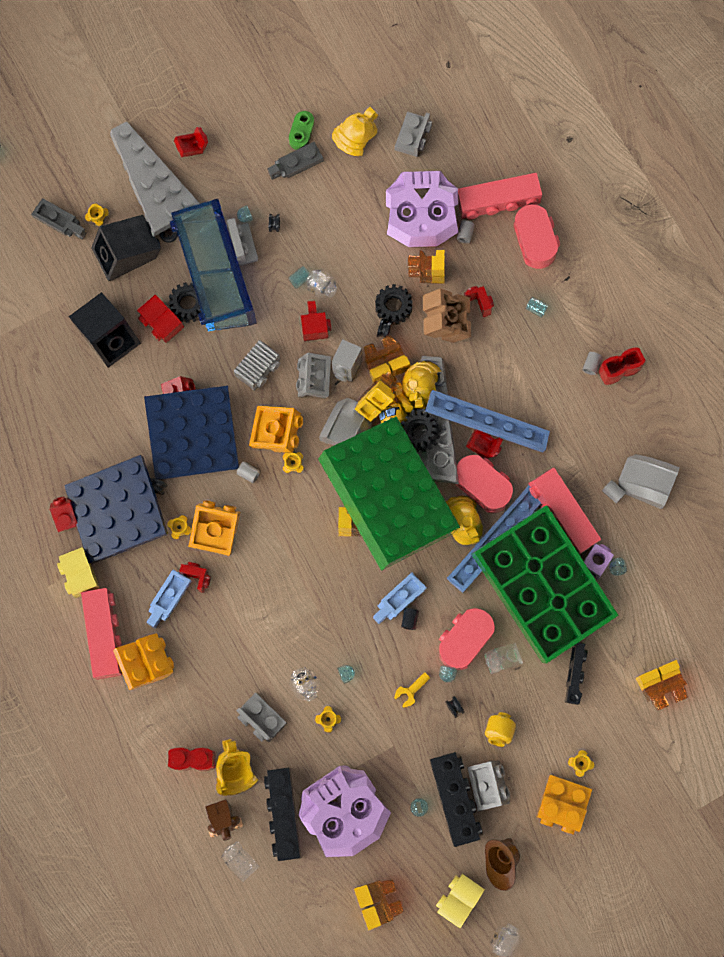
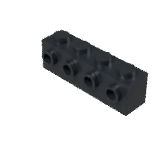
M456 752L430 759L453 847L480 840L479 835H483L480 822H475L473 813L477 811L474 800H469L467 791L471 790L468 779L463 778L461 770L464 769L461 756L457 757Z
M288 767L267 770L268 776H264L265 789H269L270 798H267L266 801L268 812H272L273 821H269L271 835L275 834L276 842L272 844L273 857H277L278 861L302 858L291 769Z

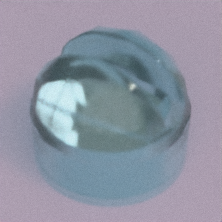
M247 205L241 207L237 212V218L243 223L253 220Z
M621 557L613 558L609 564L610 573L616 576L625 574L627 572L625 560Z
M343 665L337 668L343 684L350 682L354 678L355 671L351 666Z
M440 666L439 676L444 682L453 681L456 677L457 669Z
M415 799L411 803L410 810L413 815L422 817L428 811V804L423 799ZM416 802H420L423 813H418Z

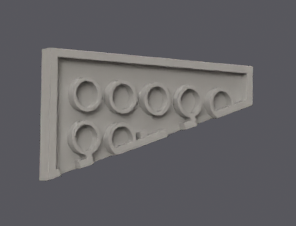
M128 122L111 129L110 136L118 154L122 158L124 169L128 172L129 181L139 204L144 210V216L150 224L153 237L201 210L202 205Z
M422 356L421 362L430 361L440 368L442 372L437 373L436 391L448 395L444 360L440 357ZM413 407V410L410 412L409 417H412V412L418 414V411H422L424 413L426 409H417ZM428 413L439 424L438 427L441 429V433H438L440 439L435 440L437 442L436 446L434 444L431 445L433 449L425 448L426 452L419 450L417 453L433 481L459 484L451 420ZM425 425L417 426L413 431L414 438L420 439L424 437L427 433V427Z

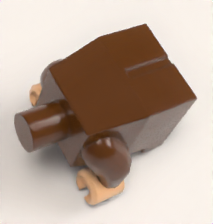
M227 799L205 806L211 823L207 827L210 837L222 835L223 841H227L232 838L230 831L238 829V826L240 828L243 827L241 818L233 816L231 805Z

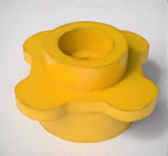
M92 204L85 215V219L88 222H94L96 226H101L104 223V218L109 215V211L98 204Z
M285 453L283 455V471L285 473H290L291 471L301 473L303 471L302 453Z
M181 515L179 518L168 521L167 526L172 531L171 536L173 539H179L180 536L191 533L186 516Z
M326 706L324 711L315 717V722L321 724L325 732L330 733L333 727L341 722V716L336 715L332 711V707Z
M580 750L574 758L568 759V765L574 768L575 774L578 777L584 776L587 770L594 768V762L590 761L587 752L584 750Z

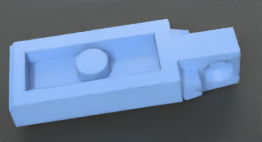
M173 569L151 602L149 612L152 614L146 623L156 628L161 619L166 621L192 581Z
M413 572L410 573L381 600V603L378 605L380 610L373 616V619L378 624L387 617L392 620L420 596L427 587Z

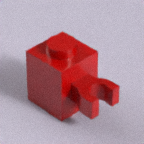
M307 301L309 314L300 315L304 341L327 339L328 331H332L330 319H326L325 312L317 313L315 301Z

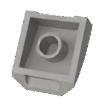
M346 398L338 401L319 436L320 441L336 445L372 428L375 418L370 422L354 410L358 403L355 400Z
M635 454L626 460L618 480L619 487L626 492L625 495L662 509L669 497L680 467Z

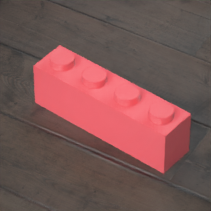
M537 173L458 189V206L462 219H475L479 215H495L499 211H514L519 207L538 205V203H541L542 198Z
M554 467L528 483L532 496L535 499H539L542 504L541 507L548 506L578 554L601 540Z
M107 588L81 592L93 678L99 680L121 676L123 674L113 652L115 648L122 646L120 635L116 634V627L119 626L117 614H113L112 606L116 605L114 593H110Z

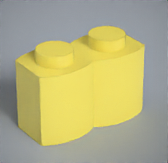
M83 547L59 556L60 563H57L61 575L65 574L67 582L64 585L69 595L72 594L75 598L80 597L81 592L100 589L92 565L88 563Z
M463 874L460 877L455 875L448 886L451 888L448 896L446 897L443 894L436 905L439 908L437 913L458 928H461L485 890Z

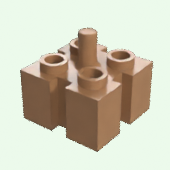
M441 288L423 295V311L427 314V318L423 319L424 335L433 338L442 337V340L451 343L471 337V321L467 320V314H470V297L460 294L452 296V292Z

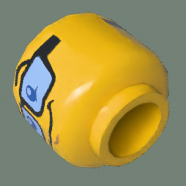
M395 400L379 414L381 423L394 417L398 418L400 424L402 421H407L405 409L402 404L396 403Z

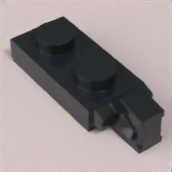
M578 642L572 646L566 682L565 703L579 705L582 693L579 690V684H582L584 680L582 664L586 662L588 651L585 649V643Z

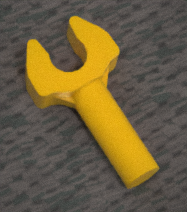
M400 382L393 384L392 388L395 391L394 395H396L398 403L402 404L406 412H411L413 406L406 397L402 384Z
M424 672L409 688L400 686L396 690L394 699L397 700L402 694H406L408 700L402 707L412 706L415 703L414 694L430 677Z

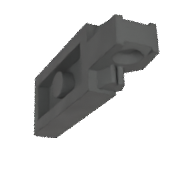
M312 142L276 160L273 166L267 168L268 174L272 180L281 175L283 178H290L323 162L324 159L315 142Z
M43 198L31 214L33 218L65 236L71 237L73 234L83 240L87 234L85 229L79 226L80 221L75 216Z

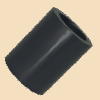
M405 608L401 628L416 630L419 610Z

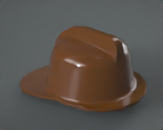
M511 838L501 841L492 839L485 845L487 877L495 888L507 891L515 884L516 866L520 861V853Z

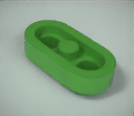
M301 111L294 118L289 134V144L295 150L309 144L314 128V117L310 112ZM306 118L307 121L302 122L301 119ZM297 136L302 137L300 140L295 139Z

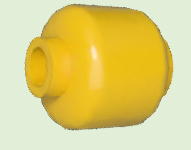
M499 712L498 715L490 716L485 729V736L488 738V742L498 747H504L505 744L511 743L516 723L507 713Z

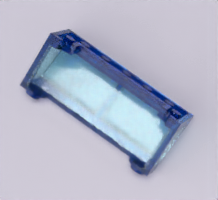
M219 199L171 212L173 220L169 221L173 233L177 232L201 308L202 313L198 314L201 326L206 325L207 331H215L257 324Z

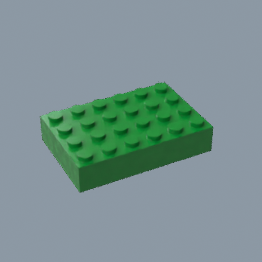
M397 417L391 418L325 449L318 458L381 571L453 535L460 528Z
M547 505L541 507L471 553L542 663L547 664L619 616Z

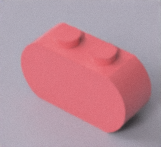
M539 205L522 207L515 216L513 227L525 264L536 269L546 268L553 263L558 247H560L559 237L554 235L553 219L551 216L548 217L546 209Z
M479 455L466 456L457 464L459 484L455 485L487 513L503 511L509 505L513 493L512 484L509 482L510 478L502 471H496L493 468V463L487 458L482 459Z
M473 608L466 610L464 614L459 613L452 622L455 626L451 631L446 629L439 638L441 641L439 656L443 664L452 670L466 669L492 637L495 630L493 619L487 612L481 609Z

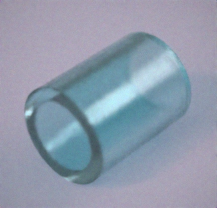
M302 266L289 276L288 279L297 289L309 280L311 275Z
M531 297L525 309L542 318L548 308V304Z

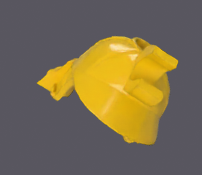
M369 107L364 114L360 112L352 114L346 118L343 124L341 123L334 128L332 139L338 148L353 156H363V149L367 142L378 132L377 126L373 122L378 117V114Z
M430 361L416 362L414 365H411L405 371L402 381L406 397H408L411 405L417 409H426L431 391H436L437 373L442 372L436 364Z
M464 495L451 497L446 503L460 526L453 534L454 539L462 545H473L480 542L479 539L483 533V525L475 509L477 503Z
M231 739L223 740L224 752L218 756L216 762L218 777L216 778V790L218 794L223 796L236 795L254 786L258 779L250 767V754L237 750L236 741Z

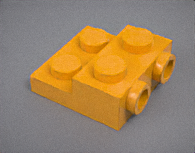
M257 406L249 446L258 449H271L274 452L293 453L294 448H297L299 445L297 432L298 428H301L303 425L301 413L295 408Z
M204 500L203 504L199 503L196 505L188 547L230 556L241 512L236 511V507L231 505H224L223 508L215 506V502Z
M157 633L139 638L135 642L113 650L129 690L165 679L173 673L174 662L170 657L166 656L164 651L166 648L163 638H159Z
M549 775L536 818L541 819V824L553 827V824L562 826L561 831L574 835L575 831L580 832L592 789Z

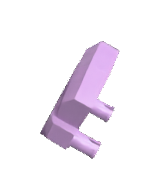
M441 171L400 173L395 182L386 190V207L390 208L387 235L407 247L439 246L458 233L454 206L458 205V188L451 184ZM415 189H429V191L421 199ZM439 207L441 214L435 215L434 208ZM405 208L410 209L411 214L409 216L403 214Z
M346 765L339 766L303 790L301 795L302 804L298 815L309 833L316 835L326 857L356 855L380 838L391 814L390 810L375 795L376 789L363 770L351 769ZM336 797H338V801H337V802L332 801L333 799H335ZM358 802L363 803L361 808H356ZM329 822H335L333 827H328Z

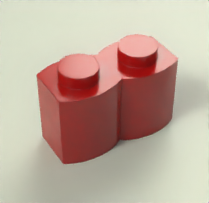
M157 295L151 297L137 310L140 315L138 320L145 327L149 325L153 329L151 333L158 341L162 339L167 343L184 328L179 318Z
M630 348L624 351L621 356H612L606 359L601 364L598 373L605 385H611L620 381L623 376L627 377L637 374L642 369L646 360L640 348Z
M173 748L168 751V767L177 771H188L193 768L199 771H210L215 769L216 753L208 748H195L191 751L186 748Z

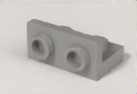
M410 112L406 113L395 144L396 151L418 157L419 151H423L426 144L425 134L430 133L432 127L430 113H426L425 117Z
M235 218L228 219L227 224L239 266L258 261L249 224L236 225Z
M306 353L300 357L297 363L299 378L296 382L298 397L302 398L306 395L320 398L329 397L330 356Z
M256 692L241 708L236 710L240 714L237 718L246 727L250 724L255 729L253 734L261 742L264 739L270 742L287 724Z
M499 760L467 767L478 811L510 804V791L505 785V771Z

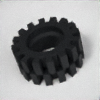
M185 282L182 287L180 284L177 285V290L173 288L172 295H169V305L171 311L180 321L183 322L185 320L186 323H190V320L195 322L197 317L201 319L202 313H206L207 300L200 286H194V283L187 285V282ZM186 296H192L196 299V304L191 309H184L180 305L181 300Z
M392 284L391 288L387 285L385 290L381 289L380 294H377L375 300L378 317L384 319L385 322H395L396 325L399 324V321L405 322L406 317L409 318L410 312L412 313V296L408 294V290L406 288L403 290V286L400 285L397 288L396 284ZM391 298H397L401 301L402 307L398 311H390L386 307V302Z
M418 411V414L412 412L411 418L407 415L405 417L407 421H402L401 424L416 451L426 452L425 448L433 449L431 445H437L435 440L440 439L438 433H441L437 421L427 412ZM419 425H425L427 427L426 435L420 439L414 438V429Z

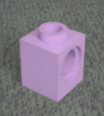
M595 544L584 561L593 577L597 580L601 577L614 556L610 553L611 550L603 544ZM598 555L602 557L603 564H595L592 559L593 556Z

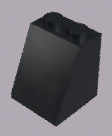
M139 215L99 226L91 249L109 282L155 260L161 245L159 240L155 236L153 237L150 224L146 221L144 215Z
M102 292L68 316L108 368L141 344L125 318Z

